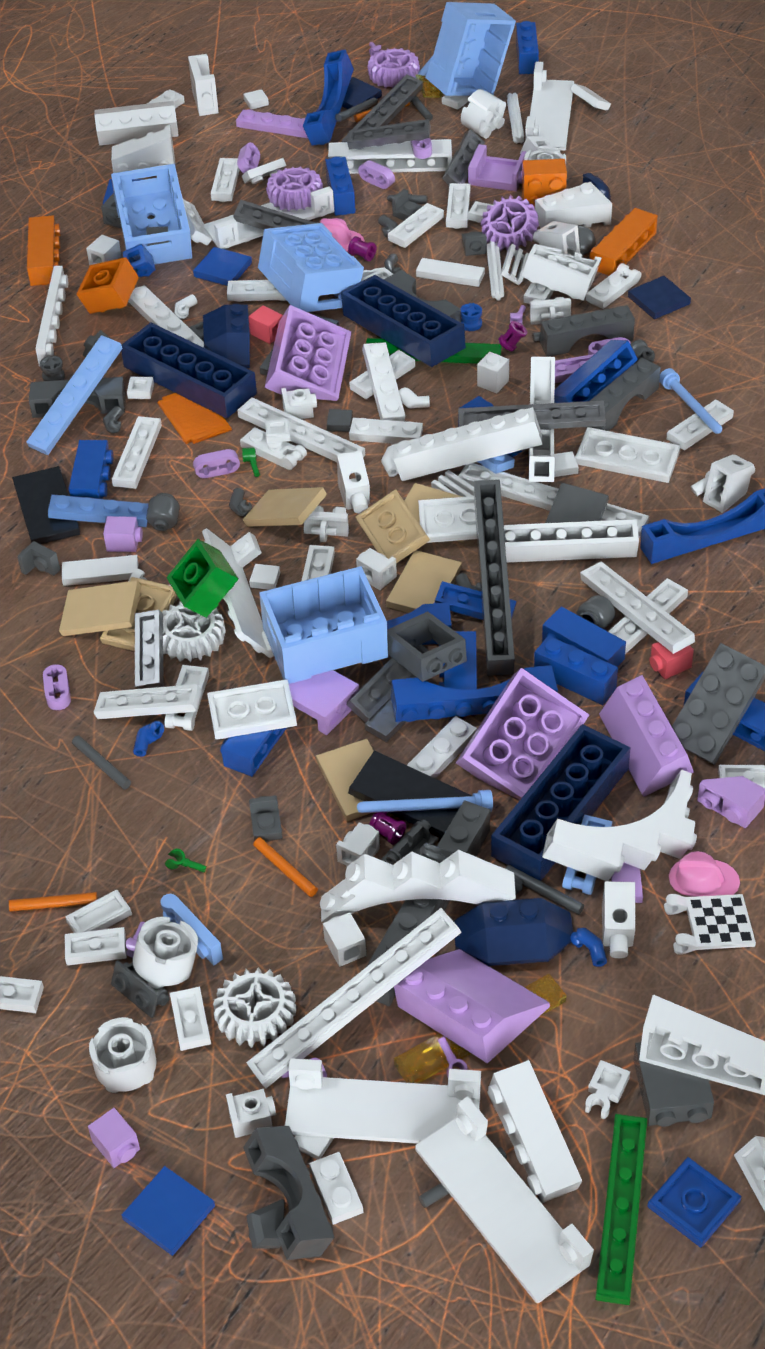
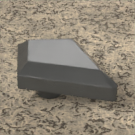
M284 1199L246 1215L249 1238L253 1249L281 1247L276 1230L284 1219Z

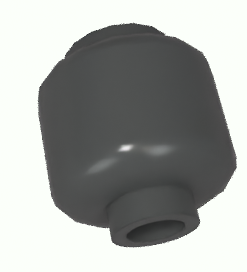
M159 493L149 500L146 520L157 531H166L169 528H173L178 523L180 504L171 494Z
M596 595L591 596L581 604L576 615L605 629L613 622L615 609L607 598Z

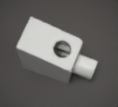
M554 221L538 229L533 235L534 242L542 246L562 249V254L574 256L575 252L580 253L578 225Z
M360 450L338 454V486L345 508L348 510L353 509L355 513L360 514L370 504V485L362 452ZM355 473L356 478L349 479V476Z
M730 455L713 462L703 502L721 513L725 512L746 494L751 475L755 473L754 465L737 455Z
M605 881L602 901L603 945L610 946L611 957L625 958L628 956V947L633 946L635 935V882Z

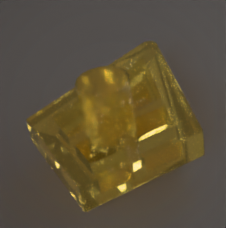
M416 75V79L423 81V88L421 90L423 98L443 97V93L425 78L426 76Z

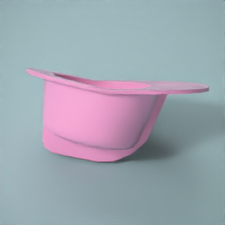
M323 218L320 221L347 252L353 237H360L364 241L363 236L349 230L346 222L342 219Z
M696 851L685 855L671 868L669 873V881L673 889L682 895L691 897L734 895L740 885L739 875L734 868L727 863L714 860L705 852Z

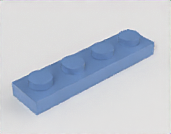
M51 495L48 518L106 523L107 516L137 517L138 526L147 527L146 514L148 504Z

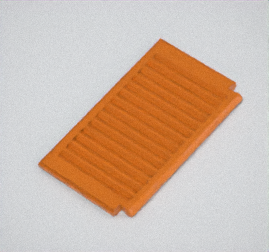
M177 393L164 396L162 400L157 402L185 444L189 442L195 444L232 431V428L223 416Z

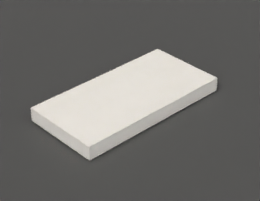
M587 427L575 459L578 465L669 483L681 445Z

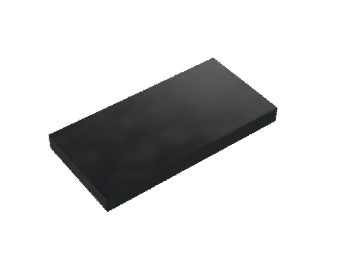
M59 466L12 477L31 543L35 541L39 544L81 535L77 521L48 518L51 495L69 496Z
M375 750L350 785L348 794L363 801L472 796ZM459 808L393 811L388 813L412 824H415L417 821L426 820L431 826L429 831L442 838Z

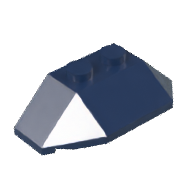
M223 305L203 315L204 348L245 368H250L248 305Z
M543 898L482 902L453 921L461 931L454 938L455 950L460 949L487 966L549 962L568 944L572 943L570 939L573 933L571 912Z

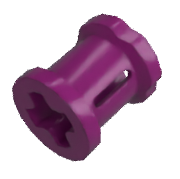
M357 236L351 239L348 246V253L350 255L361 256L368 262L374 258L377 250L375 243L364 242Z
M511 321L506 333L498 338L499 343L503 348L512 352L517 348L516 344L519 340L528 334V331L521 323Z
M376 812L369 823L370 826L379 831V834L386 837L392 845L400 841L407 828L405 822L394 820L388 816L387 812Z

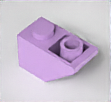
M744 776L706 779L700 782L697 801L706 808L723 815L730 822L746 828L764 808L765 788Z

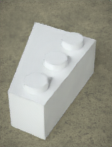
M171 125L165 126V129L155 133L153 131L149 132L147 136L137 140L133 138L112 146L111 161L113 173L175 164Z

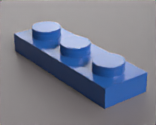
M441 582L435 603L449 602L450 611L483 620L481 591ZM510 599L512 619L516 607V601Z

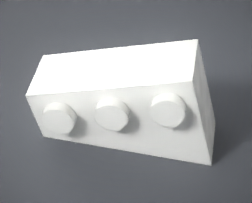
M591 182L536 199L535 211L538 213L540 228L554 221L575 225L584 224V227L588 228L591 227L592 223L604 222V226L611 225L612 203Z
M534 244L528 255L521 277L528 279L532 283L547 286L553 291L567 294L573 299L584 301L594 281L602 258L596 256L594 260L581 258V253L575 252L574 256L562 254V249Z

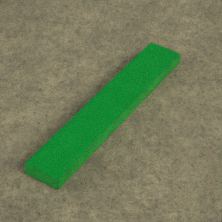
M367 338L366 344L386 342L389 356L400 350L415 359V361H420L384 339ZM465 343V349L442 362L478 364L489 352L501 356L502 346L500 344Z
M615 1114L595 1299L597 1301L630 1305L647 1118Z

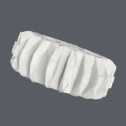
M180 601L178 606L170 605L169 611H162L163 654H168L170 659L177 657L181 662L186 658L191 662L193 658H198L201 661L202 656L211 657L212 651H218L219 645L223 644L226 630L222 614H219L217 608L207 618L184 607Z
M259 967L255 973H250L245 969L244 975L239 976L234 972L233 981L224 980V988L218 989L217 998L214 999L213 1003L214 1017L218 1023L221 1033H226L229 1041L236 1038L239 1046L248 1041V1045L251 1048L255 1042L260 1041L265 1046L267 1039L270 1038L274 1041L278 1038L277 1033L283 1034L287 1031V1026H292L293 1016L296 1013L295 994L291 991L289 982H284L281 974L274 977L271 969L265 974H262Z

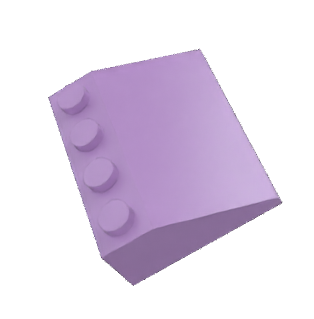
M289 305L279 321L264 388L281 395V388H286V391L309 388L310 394L315 393L316 399L337 401L351 331Z
M520 668L513 674L456 761V764L479 780L521 800L578 728L585 723L589 714Z
M460 949L429 958L394 986L399 1008L486 1063H489L550 1007L548 1001Z

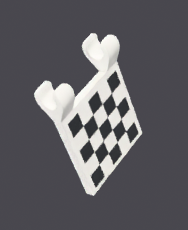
M678 894L667 895V903L664 904L666 914L674 915L687 910L692 935L685 933L676 935V942L673 944L676 954L681 955L704 949L755 947L756 942L743 894L683 897Z

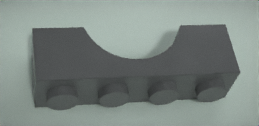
M403 270L384 279L461 323V309L448 300L427 301L417 297L416 279Z
M628 305L541 321L540 344L546 356L550 357L569 353L576 341L590 334H601L608 339L622 337L633 341L635 318Z
M640 358L590 401H604L606 423L605 426L590 428L610 431L617 425L623 408L632 397L637 396L646 400L659 389L661 367L644 358Z
M123 377L102 378L85 403L94 405L102 414H108L114 406H119L123 413H125L126 391ZM69 380L30 383L29 404L32 418H40L46 415Z
M290 1126L255 1128L243 1148L253 1174L274 1183L287 1199L289 1212L276 1230L286 1260L322 1256L335 1237L332 1226L328 1222L321 1205L320 1196L314 1188L309 1169L303 1161L298 1142L294 1138Z

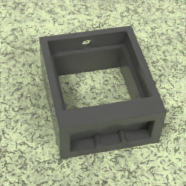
M428 611L387 629L388 655L422 682L467 661L465 638ZM432 639L441 645L424 654L414 648Z

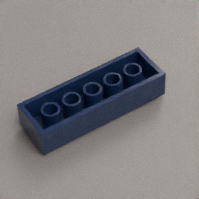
M373 275L341 292L343 315L430 367L439 364L466 348L464 324L377 275Z
M152 322L121 345L125 368L143 377H153L155 383L225 418H229L251 397L253 398L257 394L255 372Z
M582 724L491 835V857L541 881L556 863L542 857L547 834L556 820L560 819L581 825L584 814L592 816L629 769L631 747Z

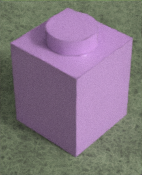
M107 516L103 533L107 552H136L138 542H142L143 538L142 527H138L137 517Z
M115 1108L88 1125L93 1144L113 1168L121 1163L128 1162L140 1150L136 1133Z

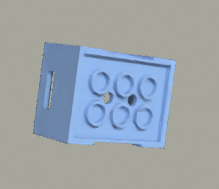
M446 2L441 20L442 26L425 78L446 96H471L478 89L494 95L516 20L496 4Z
M175 164L112 173L114 198L118 218H120L125 251L142 244L153 256L154 264L191 259L190 229ZM157 176V178L132 182V179ZM149 215L155 216L153 219H148L147 217ZM168 226V232L150 235L146 233V227ZM169 241L168 243L147 246V244ZM139 254L137 256H134L133 258L134 260H138L141 257Z
M322 223L264 229L258 269L289 304L305 312L342 308L341 292L361 282L364 267L335 240L332 233ZM334 294L338 297L337 299L318 301V297L321 295Z
M362 566L259 592L263 630L284 680L288 679L289 684L309 679L313 675L388 658L387 621Z

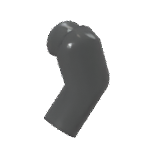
M381 215L378 223L385 227L382 228V232L387 238L388 233L398 226L395 221L386 215Z

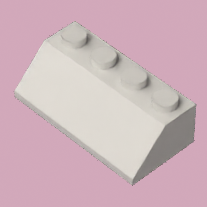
M174 101L98 109L94 113L99 146L123 143L133 138L137 140L147 136L149 132L161 131L168 125H171L172 137L178 136Z

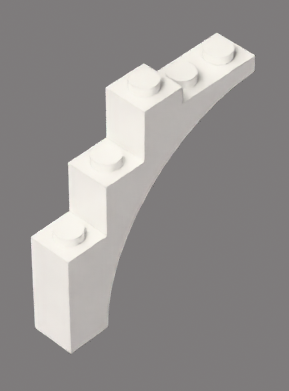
M531 357L530 404L554 403L555 357ZM541 429L542 445L529 448V481L554 482V429Z
M681 769L670 784L664 804L653 814L640 821L615 827H592L557 819L547 834L542 857L605 881H609L614 872L619 873L623 863L645 870L651 861L655 862L660 852L681 859L687 850L691 851L697 839V834H694L695 821L687 819L690 812L687 802L693 792V786L690 785L692 773Z
M457 850L441 863L410 852L394 865L364 853L347 866L346 878L321 896V922L325 923L335 916H342L349 912L352 914L365 908L395 901L443 899L479 905L482 902L513 900L516 898L514 872L461 850Z

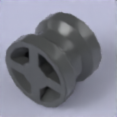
M636 340L630 344L638 360L644 358L650 362L654 361L655 353L648 347L645 341Z
M47 356L40 361L43 381L64 380L65 372L62 369L63 362L60 357Z

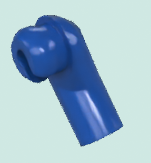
M154 721L139 729L133 749L134 755L138 757L145 756L148 745L162 737L165 729L160 721Z
M582 927L577 928V931L571 934L570 939L573 945H576L577 948L585 945L589 949L594 966L601 967L607 963L603 942L599 937L587 928Z

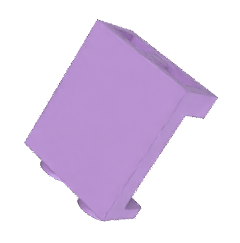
M479 144L468 167V184L517 191L519 184H522V160H524L527 152L522 151L519 160L487 156V145Z
M334 670L316 674L309 679L289 684L293 706L315 718L318 722V731L325 735H328L352 711L346 704L359 692V684Z

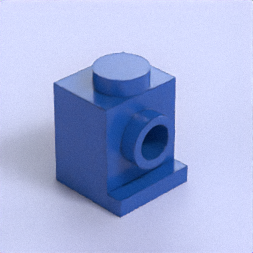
M142 244L122 252L123 258L126 257L139 277L150 276L156 270L153 256ZM140 254L141 258L134 260L133 257Z

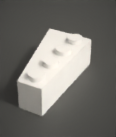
M652 996L643 1026L640 1061L765 1095V1041L658 996Z
M528 1060L494 1073L487 1093L514 1146L519 1163L524 1166L528 1174L527 1181L534 1195H538L541 1202L544 1203L577 1190L582 1179L530 1061Z

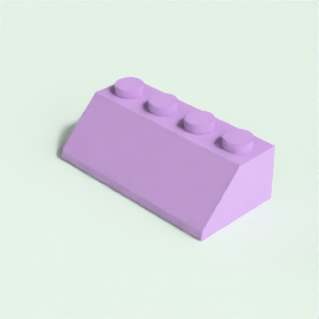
M643 675L618 686L599 715L611 738L631 747L628 770L642 796L644 797L671 784L681 769L694 773L685 749Z

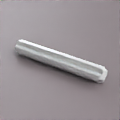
M509 93L507 95V104L513 141L516 144H522L524 142V131L518 95L516 93Z
M490 241L487 244V258L491 296L499 301L501 297H504L500 248L497 246L498 242Z

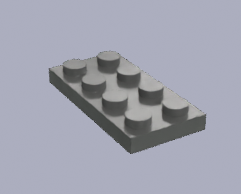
M720 643L672 725L685 750L713 765L716 764L765 680V665Z

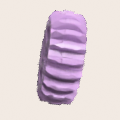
M403 48L380 50L379 53H374V56H371L368 61L370 80L374 84L384 86L385 88L392 87L393 89L406 74L415 78L420 71L418 57L415 56V53H410L409 50L404 51Z
M300 166L299 168H284L283 171L277 170V173L271 174L266 190L270 203H273L274 207H280V210L286 208L288 211L291 209L297 211L298 209L305 210L306 207H311L310 193L323 189V183H321L320 175L316 174L314 170L310 171L309 168L302 169Z
M510 194L509 199H505L502 196L500 202L494 200V206L487 205V212H483V219H481L482 234H486L487 243L490 241L498 242L497 246L500 248V251L505 247L508 251L511 244H514L516 246L515 249L518 250L520 245L526 247V241L532 242L533 235L539 226L538 213L535 211L533 204H529L527 199L522 201L520 196L513 199V196Z

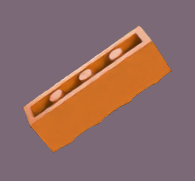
M634 208L629 214H626L624 219L618 225H615L613 230L607 236H604L596 247L592 248L589 258L591 260H594L595 256L602 258L597 272L610 276L621 263L627 264L656 234L658 215L638 208Z
M54 215L29 217L27 271L30 286L50 284L54 266H59V249H61L59 237L61 236L60 224L55 223Z

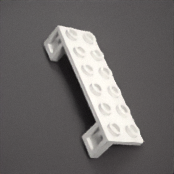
M535 62L534 90L530 116H527L525 141L527 136H544L552 147L565 151L573 92L570 89L574 81L546 80L547 70H543V62Z
M330 187L311 192V207H306L305 210L298 209L296 211L291 209L288 211L286 208L280 210V207H274L273 203L261 206L305 220H312L334 212L333 190ZM233 215L203 225L212 241L221 249H228L231 246L249 242L252 239L263 236L264 233L262 229L236 222Z
M204 529L202 531L205 538L204 542L222 552L239 578L234 587L223 598L229 608L228 615L234 622L236 636L242 642L246 641L251 644L256 652H262L267 657L272 658L274 655L263 630V623L243 570L245 565L262 553L256 536L248 532L233 545L229 546L210 530Z
M290 1058V1091L285 1126H290L293 1135L419 1143L456 1118L457 1103L467 1096L479 1109L481 1071L449 1069L448 1085L323 1077L322 1060Z
M467 1096L457 1103L456 1118L416 1144L415 1150L536 1303H540L589 1267L594 1249L573 1224H570L565 1229L560 1227L486 1136L488 1120Z

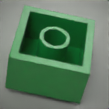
M200 539L195 541L166 577L183 606L205 618L218 606L219 602L239 579L222 552Z

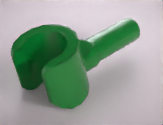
M242 448L243 462H250L254 476H260L255 448Z
M173 849L168 854L177 860L168 859L165 862V866L168 869L175 870L182 865L205 873L207 866L185 858V853L181 849Z

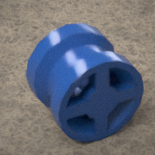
M475 303L463 305L460 309L461 323L464 324V329L466 331L480 329L482 327L481 306Z

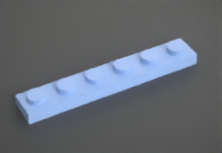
M100 336L27 440L30 448L49 455L123 349L121 343L105 336Z

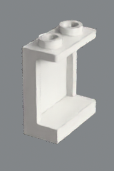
M207 54L188 56L192 93L199 116L219 113L214 74L210 75Z

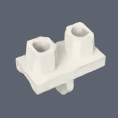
M556 297L553 300L533 299V301H530L531 325L541 324V321L571 316L570 298Z
M317 506L304 521V534L320 535V542H326L328 535L348 537L349 524L346 508L335 507L333 512H324L321 506Z

